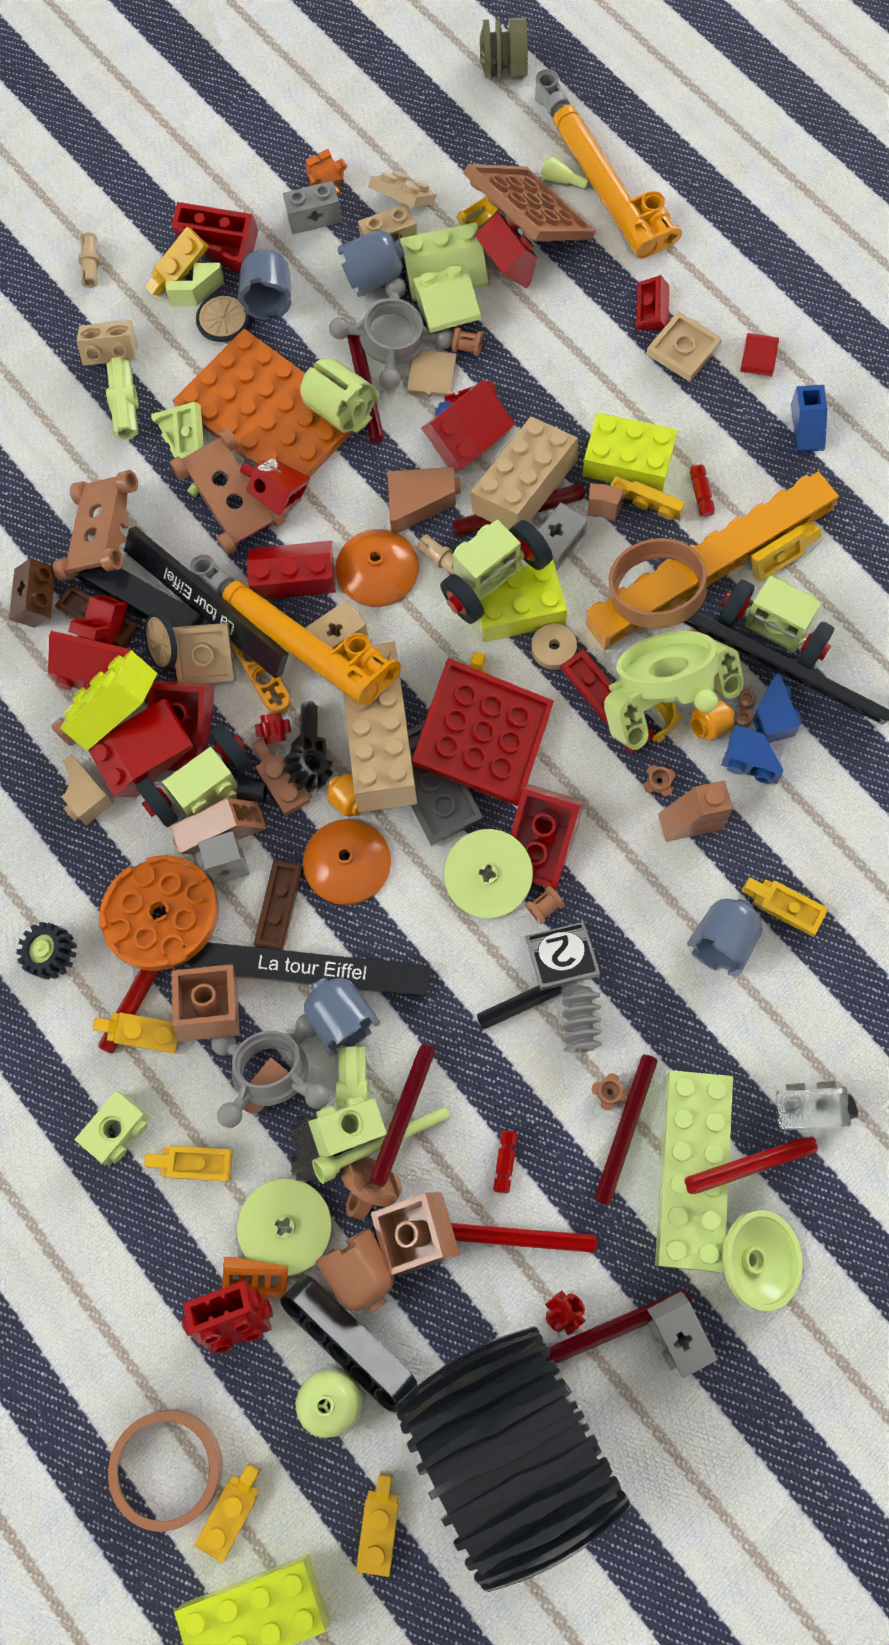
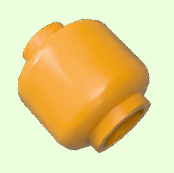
M718 699L717 707L711 712L705 713L700 712L697 708L693 709L690 719V727L693 733L706 741H713L727 734L734 725L733 709L720 699Z
M344 774L341 777L339 775L335 776L328 784V802L346 817L361 815L363 812L358 813L352 774Z

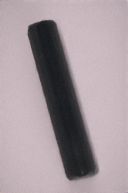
M538 985L478 1013V1022L482 1029H487L560 995L562 987L559 986L540 991Z

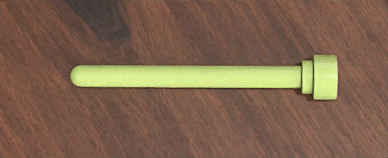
M443 1107L410 1122L403 1139L450 1117L449 1109ZM386 1135L370 1140L336 1157L333 1155L328 1157L322 1155L313 1159L312 1165L318 1180L324 1184L334 1179L341 1168L379 1151Z

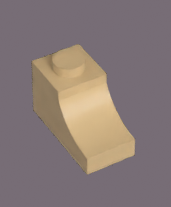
M71 754L63 760L69 774L67 791L61 796L68 805L63 809L74 822L80 819L85 825H88L112 806L113 803Z

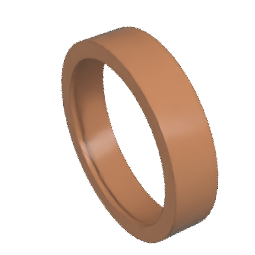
M657 538L634 544L617 557L610 569L609 588L612 604L621 617L640 627L659 629L680 624L692 617L704 603L707 594L705 563L695 549L677 540ZM658 558L672 559L687 565L695 573L699 582L698 591L689 601L675 609L664 612H645L634 609L625 604L619 598L618 593L621 580L631 568L644 561Z
M162 1410L146 1415L132 1423L121 1434L112 1450L108 1466V1483L113 1501L119 1511L130 1522L143 1529L163 1532L181 1528L201 1515L215 1498L223 1471L221 1449L212 1430L193 1414L180 1410ZM156 1422H175L189 1428L203 1443L209 1461L208 1482L202 1497L189 1512L176 1519L155 1521L139 1515L126 1501L119 1484V1460L127 1442L140 1429Z

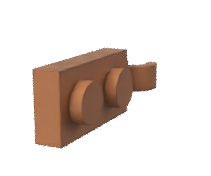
M262 738L254 742L252 746L262 761L261 764L255 766L264 783H266L267 788L285 817L310 803L303 789L297 791V784L295 782L288 783L290 775L283 773L286 765L283 763L284 758L279 752L272 756Z

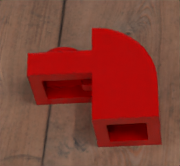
M103 594L90 596L85 618L72 620L68 632L81 638L111 645L122 627L128 604Z

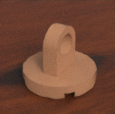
M364 1157L343 1167L341 1179L351 1191L346 1204L348 1217L363 1220L373 1205L383 1207L393 1205L402 1192V1186L398 1177L391 1172L384 1187L372 1184L369 1178L376 1160L369 1157Z

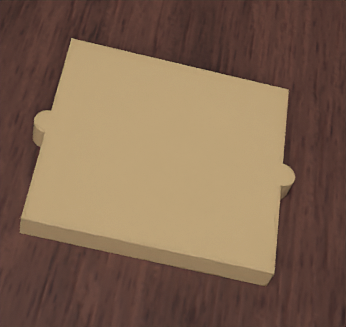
M436 349L433 351L422 350L411 361L407 393L425 394L427 397L451 394L457 354L438 352Z

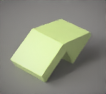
M194 263L193 281H167L166 292L171 306H198L221 287L225 281L221 264Z

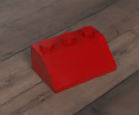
M332 540L251 548L249 550L247 558L248 587L265 600L336 593Z
M51 631L49 634L48 674L54 680L55 685L62 689L72 690V687L77 689L84 687L87 690L91 686V680L100 671L105 674L109 670V664L118 655L123 658L132 649Z

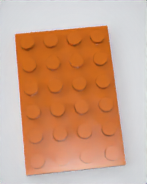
M243 329L173 399L175 407L192 402L200 404L202 427L216 438H219L221 431L229 428L239 444V448L234 451L242 458H250L258 464L269 458H274L308 477H311L353 433V431H349L344 434L308 408L300 394V385L305 373L246 329Z

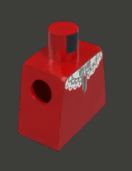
M246 458L240 468V472L250 478L246 487L247 492L279 516L301 501L311 479L307 475L274 458H269L261 464Z

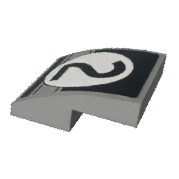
M584 922L525 936L540 991L600 977L597 961Z

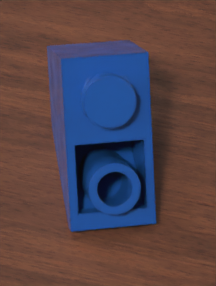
M824 385L796 387L791 402V412L797 452L825 450L828 408Z
M781 674L774 675L752 719L757 732L764 734L769 743L795 736L802 723L799 710L793 708L791 703L790 687L787 682H783Z
M735 725L721 766L727 767V770L734 774L741 775L745 773L754 776L757 781L764 784H777L783 773V768L765 735Z

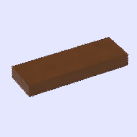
M71 584L57 601L55 607L73 620L85 618L90 595ZM124 617L122 627L112 644L125 648L140 628L136 623Z
M273 860L253 944L255 947L276 950L285 949L303 871L302 865Z

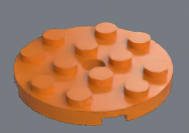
M161 855L146 858L147 861L133 868L129 866L122 871L108 887L103 897L99 914L100 929L110 950L124 963L147 971L167 970L193 958L211 938L219 913L217 893L207 875L189 860L176 856ZM160 906L166 907L167 914L154 920L152 917L153 911Z

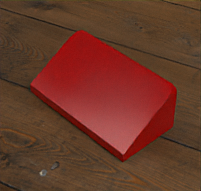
M662 275L637 283L636 328L638 330L662 331L669 323V284Z

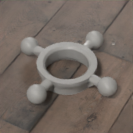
M399 277L385 284V292L389 298L374 303L368 309L362 321L356 324H349L346 319L337 317L329 324V332L335 339H344L348 335H357L360 338L364 351L374 360L385 364V370L381 372L379 382L385 390L389 391L395 390L401 381L400 375L396 371V365L405 364L415 359L422 351L425 342H434L442 349H449L452 347L454 331L451 328L430 333L429 329L423 325L422 317L418 310L410 303L400 299L405 293L406 286ZM396 314L412 323L416 336L407 345L389 347L377 342L371 335L369 328L378 317Z
M305 1014L297 1019L294 1033L285 1034L279 1031H263L250 1036L239 1045L236 1044L234 1036L212 1039V1049L216 1054L221 1056L230 1054L233 1056L232 1082L238 1093V1097L233 1102L223 1104L217 1112V1119L223 1127L233 1128L237 1126L242 1120V1110L248 1103L259 1106L276 1105L290 1099L297 1092L305 1096L307 1105L313 1109H321L327 1105L330 1099L328 1089L322 1084L309 1085L306 1083L309 1064L305 1052L299 1044L305 1038L315 1036L316 1033ZM279 1048L290 1052L294 1056L295 1060L291 1071L275 1083L254 1085L243 1078L246 1063L252 1056L262 1050Z

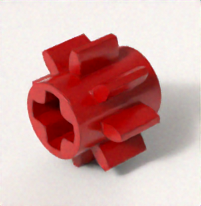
M281 712L261 715V723L255 724L257 738L264 737L265 744L286 741L285 733L291 732L289 719L283 720Z
M561 1290L545 1303V1306L549 1309L546 1312L547 1323L557 1332L565 1330L566 1334L570 1335L586 1321L582 1317L585 1313L584 1304L575 1294H568L566 1296L563 1290Z

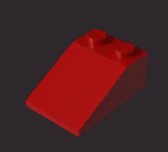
M483 379L423 425L421 429L446 465L454 467V472L462 470L510 430L515 423L485 379Z
M161 680L152 683L148 691V708L162 699H166L193 745L167 771H178L207 749L214 708V685Z
M162 699L113 728L88 751L114 797H138L140 793L136 789V785L139 782L148 778L153 783L187 753L193 745L168 701Z
M529 784L522 790L510 835L524 846L530 856L533 867L532 883L545 887L551 886L554 890H557L585 801Z

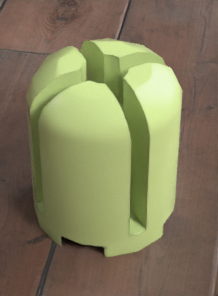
M321 358L315 362L314 368L310 367L304 374L300 385V394L303 402L308 408L344 434L349 431L358 433L372 419L369 413L373 408L374 400L379 402V392L376 387L338 360Z

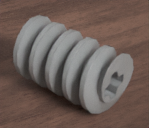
M586 986L563 988L562 993L568 995V997L562 999V1005L569 1009L564 1010L562 1015L565 1019L570 1020L563 1024V1029L571 1032L563 1036V1041L571 1044L565 1047L564 1051L588 1052L602 1046V1042L593 1040L594 1036L602 1034V1030L593 1028V1024L600 1022L601 1018L592 1014V1012L601 1009V1005L592 1003L593 999L600 997V993L594 992Z

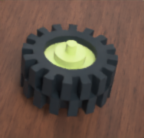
M39 922V926L35 924L30 926L32 932L26 930L23 933L26 939H19L18 944L22 945V949H17L16 953L22 956L17 959L18 963L23 965L21 968L29 974L47 980L59 978L58 973L62 975L67 973L64 967L68 966L71 968L73 963L69 961L70 957L76 958L77 954L71 951V949L77 948L76 943L71 941L74 939L72 934H69V931L49 922L48 924Z

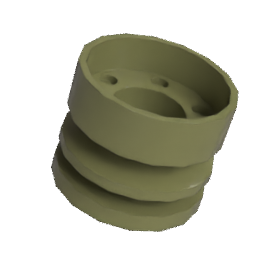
M510 18L508 29L502 32L500 19H495V32H490L489 20H483L480 34V64L482 65L485 78H491V66L497 67V78H501L503 65H508L511 77L528 75L526 18Z

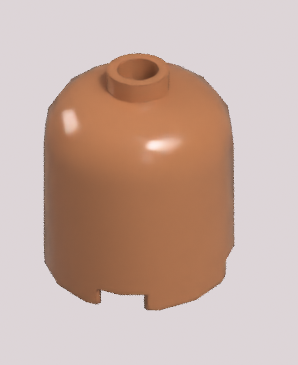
M366 1228L346 1240L348 1247L342 1251L340 1249L334 1250L333 1248L318 1258L316 1263L336 1298L345 1309L360 1311L368 1308L371 1313L387 1302L384 1296L391 1291L394 1285V1275H389L379 1243L370 1228Z

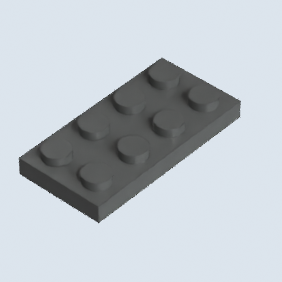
M424 723L408 730L411 758ZM413 766L417 804L410 806L431 846L484 821L468 787Z

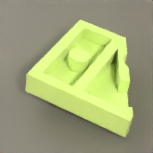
M192 402L151 414L153 422L157 423L163 432L161 435L165 442L170 445V450L175 458L179 456L182 459L204 446L200 404Z

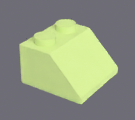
M464 265L450 266L446 270L436 273H424L420 277L413 279L418 308L430 333L481 319L471 278Z

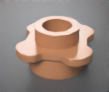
M650 766L647 769L648 780L644 783V790L647 793L658 792L662 796H669L672 793L671 782L675 779V772L665 767ZM657 779H662V783H658Z
M614 1073L608 1074L607 1078L600 1083L595 1082L591 1088L592 1093L600 1099L601 1108L604 1110H611L614 1104L619 1101L624 1102L628 1098V1091L623 1089L618 1075ZM611 1089L613 1094H607V1090Z

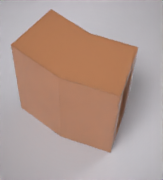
M590 484L587 516L603 517L615 522L622 506L624 491L606 484Z

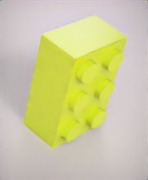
M597 412L584 458L582 477L612 483L614 477L618 476L632 483L635 480L663 492L678 429Z
M554 560L541 570H536L530 565L520 567L516 574L480 601L484 608V615L478 622L483 642L537 631L547 624H566L567 608Z
M132 650L123 658L118 655L109 664V670L105 674L100 671L91 680V686L87 690L82 687L73 696L72 701L74 703L63 713L66 719L60 729L86 751L143 703L158 674Z

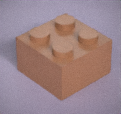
M233 964L172 971L173 1028L178 1042L240 1035L238 988Z
M425 1192L371 1212L380 1250L390 1276L406 1275L460 1256L442 1192Z

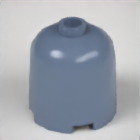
M374 231L338 246V254H344L346 260L342 264L343 270L352 289L358 287V297L364 296L393 281L402 272L403 263L401 257L405 256L404 249L399 240L394 242L391 235L385 231Z
M258 249L248 254L242 262L238 302L244 307V312L253 318L268 320V316L279 314V317H282L289 311L291 305V278L288 262L281 254L273 250Z
M726 898L716 901L709 908L687 942V946H693L694 948L692 955L712 970L716 971L719 966L729 970L727 975L739 976L745 968L763 931L761 919L753 910V906L743 899Z
M323 978L311 986L312 992L304 1003L306 1018L329 1056L337 1055L338 1051L336 1049L343 1045L345 1047L355 1046L372 1033L369 1029L372 1024L374 1026L380 1024V1020L355 985L344 978H335L329 981Z

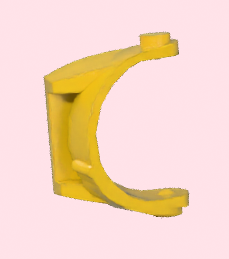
M485 196L465 210L459 211L456 218L461 225L477 222V226L480 228L500 208L491 205L488 202V197ZM483 209V212L468 220L469 216Z
M661 702L655 705L663 715L665 728L653 736L652 740L654 742H662L665 736L681 722L683 716L677 713L674 702Z

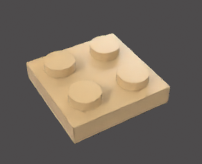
M393 171L392 174L382 172V175L371 176L368 186L412 208L434 204L437 195L429 190L430 186L418 181H415V183L407 180V175L397 171Z
M678 311L649 345L646 355L690 382L719 348L722 338Z
M229 623L172 627L177 642V661L175 667L178 682L202 684L234 681L236 679Z

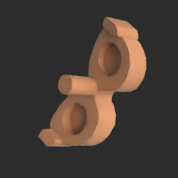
M744 685L740 693L739 705L741 709L738 711L735 724L741 727H747L751 724L753 715L747 709H751L756 700L754 692L747 685Z

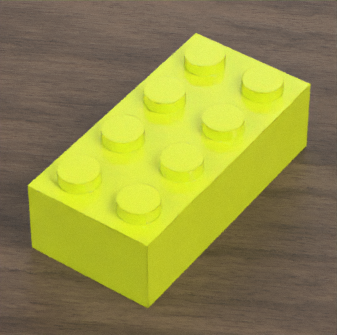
M309 1554L182 1603L174 1611L183 1645H294L326 1632L330 1624Z

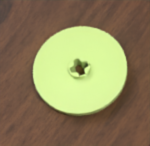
M483 829L467 834L453 846L446 859L444 880L451 899L463 911L480 918H497L511 913L526 899L532 885L533 867L528 852L516 838L503 831ZM488 865H491L492 871L496 872V877L490 878L489 882H485V876L481 875V870H486Z
M285 1178L267 1182L252 1192L245 1201L238 1218V1240L247 1259L288 1266V1276L302 1273L316 1264V1260L325 1253L332 1234V1219L329 1207L316 1189L302 1181ZM289 1218L291 1220L289 1226L293 1228L292 1232H285L281 1236L279 1234L280 1228L277 1224L279 1221L285 1222Z

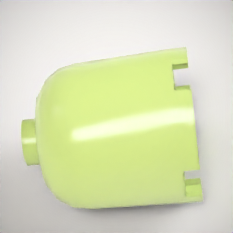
M337 1367L320 1369L309 1376L298 1390L295 1402L297 1417L302 1427L312 1435L321 1438L337 1437L352 1428L360 1418L364 1405L362 1389L358 1382L344 1369ZM322 1399H326L324 1404H319ZM319 1408H324L326 1412H322Z

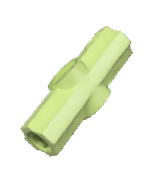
M116 357L107 363L109 388L106 389L109 409L112 413L115 437L129 440L138 435L136 409L139 408L138 397L133 384L130 361Z
M350 1046L339 1048V1081L336 1083V1104L339 1110L346 1108L344 1101L362 1095L364 1101L369 1099V1082L366 1080L365 1047ZM344 1116L341 1126L346 1133L350 1132L352 1125L351 1121Z

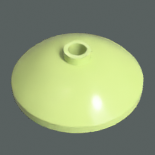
M754 1210L744 1213L732 1224L723 1247V1268L730 1289L741 1303L757 1311L778 1310L793 1298L801 1280L802 1253L793 1229L781 1216L767 1210Z

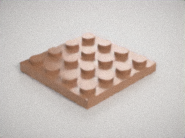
M468 164L463 172L471 181L470 185L476 190L483 192L488 197V202L505 212L506 219L524 230V236L533 242L591 240L596 233V230L528 167Z

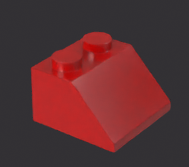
M496 212L475 234V237L502 274L527 288L531 284L538 259L531 250L534 245L524 234L522 236L517 230L520 227L511 223L506 217Z

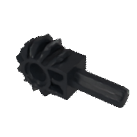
M313 701L301 704L300 735L292 742L290 753L285 756L283 761L286 765L283 773L290 775L288 783L295 782L297 784V791L305 787L308 793L313 792L315 789L323 788L333 773L329 769L332 767L333 761L326 759L328 753L326 751V738L317 737L318 706Z

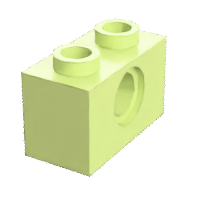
M115 1091L75 1138V1141L99 1162L110 1166L112 1162L116 1164L123 1158L127 1152L125 1147L133 1137L137 1139L142 1135L148 1126L146 1122L150 1116L124 1094ZM119 1122L121 1132L116 1138H111L109 1129L112 1124Z
M361 1095L344 1101L346 1108L336 1111L335 1107L331 1106L316 1112L318 1118L308 1121L319 1156L324 1155L328 1157L387 1134L375 1098L364 1101ZM344 1116L351 1121L352 1127L349 1133H346L341 1126Z

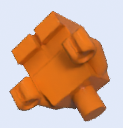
M329 149L318 153L317 156L314 155L306 159V174L310 179V185L333 181L337 197L341 195L339 187L344 178V171L347 168L343 158L334 162Z

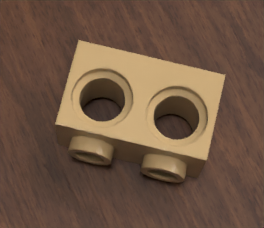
M132 320L79 326L76 342L83 366L108 363L112 358L116 357L136 360L138 343Z

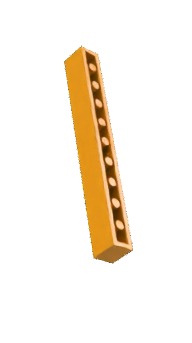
M819 471L810 477L808 475L803 476L788 490H780L766 504H757L743 518H734L720 532L717 530L711 532L697 546L690 545L700 554L705 563L707 587L749 562L751 555L808 521L814 522L834 509L839 495ZM667 559L659 565L656 571L651 574H642L635 580L633 585L628 588H619L618 593L619 598L634 609L645 612H664L671 610L695 595L699 589V582L695 573L687 565L676 560ZM611 598L603 603L601 601L596 602L587 612L586 626L604 650L641 628L621 617L615 610Z

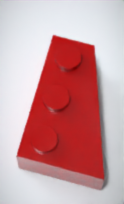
M177 202L171 225L177 238L186 227L192 228L209 247L203 255L240 274L243 259L254 251L259 231L253 214Z

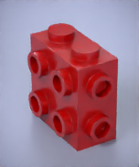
M245 1280L183 1303L185 1316L182 1317V1325L187 1336L194 1338L199 1345L204 1346L211 1353L227 1352L232 1349L234 1344L242 1341L252 1342L258 1340L263 1336V1333L272 1330L270 1318L273 1317V1311L267 1298L264 1299L258 1289H253Z

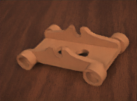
M229 428L221 431L219 438L181 459L178 456L169 461L179 481L190 477L206 506H209L213 517L224 531L216 536L227 556L237 551L236 546L239 545V542L265 527L272 525L279 527L287 522L284 513L279 516L247 492L246 487L249 480L240 472L241 467L231 453L239 448V444ZM217 473L226 474L228 476L227 484L224 486L215 485L212 481L214 475ZM237 495L243 500L242 506L238 509L230 508L227 505V500L230 496Z
M132 470L119 472L115 477L91 483L81 481L70 486V496L73 502L78 505L68 556L67 558L57 559L53 564L54 575L59 581L72 580L78 575L79 571L102 566L108 572L122 568L123 557L118 548L122 543L126 542L127 537L122 534L120 526L123 529L129 528L126 512L127 494L138 489V479ZM102 507L100 514L93 518L94 510ZM88 535L95 536L91 541L87 538Z

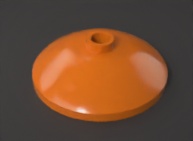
M384 529L367 530L355 535L342 547L336 561L337 580L343 592L353 601L370 607L388 606L403 599L414 587L419 572L418 558L413 546L403 536ZM373 557H380V560L376 562L371 559Z
M354 819L333 821L320 828L309 840L303 856L304 874L312 890L322 899L337 905H355L372 898L384 886L391 868L390 851L384 837L371 825ZM347 852L350 854V858L345 861L341 860L340 855Z

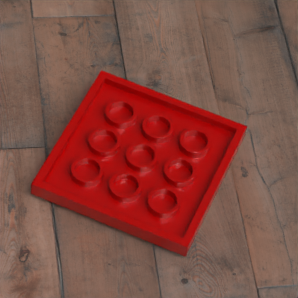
M448 658L444 664L411 758L412 765L518 806L522 790L528 784L554 700Z

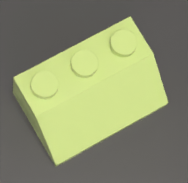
M477 222L400 238V243L405 252V256L401 258L412 302L417 301L413 282L414 278H418L424 273L440 272L454 265H464L471 278L473 289L489 286L483 246L475 237V234L479 231Z

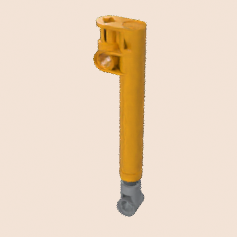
M551 69L539 71L536 75V101L540 105L545 106L549 115L553 118L555 127L635 256L639 259L646 258L674 245L681 238L682 230L679 226L672 224L670 214L664 206V196L658 191H649L632 199L586 124L579 116V113L573 105H570L568 98L558 84V74Z
M202 554L191 560L189 567L195 576L278 645L361 706L372 703L397 679L401 670L400 663L397 660H388L383 657L382 652L370 643L367 635L363 633L351 634L333 649L245 584L235 581L233 577L215 565L211 556Z

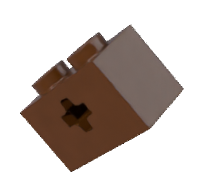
M30 558L14 569L9 620L35 628L51 618L55 580L52 565Z

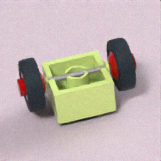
M497 519L491 525H484L468 543H461L453 553L454 574L449 575L440 583L441 591L451 610L458 614L465 622L473 624L484 615V608L480 601L520 570V559H524L527 564L536 570H541L550 564L553 560V555L543 535L526 520L517 522L508 530Z
M771 575L763 585L752 606H750V599L755 586L746 580L741 579L732 593L728 592L720 606L723 609L718 618L719 623L733 629L738 620L745 615L748 618L744 627L795 653L799 645H802L801 656L797 663L812 670L818 659L824 660L831 648L828 641L835 628L821 621L815 631L806 638V633L811 627L822 603L809 592H801L792 587L786 580L775 578Z
M220 724L209 732L216 744L218 753H215L209 747L162 781L166 786V793L161 788L155 787L148 778L136 785V789L145 800L141 803L151 817L157 815L164 826L169 827L178 820L177 814L172 809V802L169 797L175 799L188 817L226 798H237L238 784L230 770L223 763V760L231 764L240 774L250 768L252 764L244 752L246 746L237 734L233 736L224 725Z

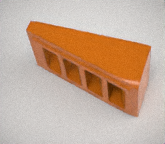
M224 1257L222 1288L245 1280L246 1275H252L251 1282H246L253 1289H258L262 1297L281 1298L286 1293L288 1266L238 1257ZM233 1275H239V1280L232 1279ZM259 1275L265 1276L264 1284L258 1283ZM271 1276H278L277 1286L271 1285Z

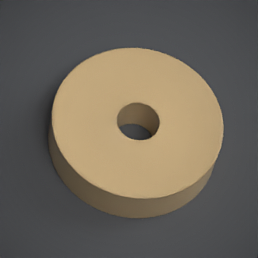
M552 623L544 625L535 632L532 638L531 651L533 658L544 668L551 670L560 669L564 662L576 655V637L568 627L562 624ZM551 644H557L559 648L551 649L549 646Z

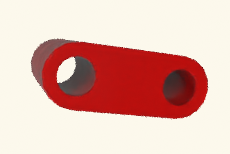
M747 333L740 372L772 377L779 337Z

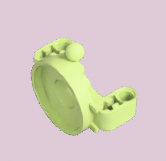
M694 631L663 633L634 644L618 659L617 672L619 681L609 685V690L612 692L606 697L604 702L610 733L613 738L630 749L637 750L645 745L649 736L644 715L645 710L661 702L679 701L682 704H687L694 701L696 708L700 712L708 713L717 707L718 696L715 692L730 699L737 697L744 686L738 652L719 641L713 640L708 635Z

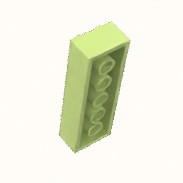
M673 1070L666 1074L655 1266L718 1273L724 1272L723 1247L726 1238L728 1183L698 1194H689L684 1180L688 1176L729 1163L733 1076Z

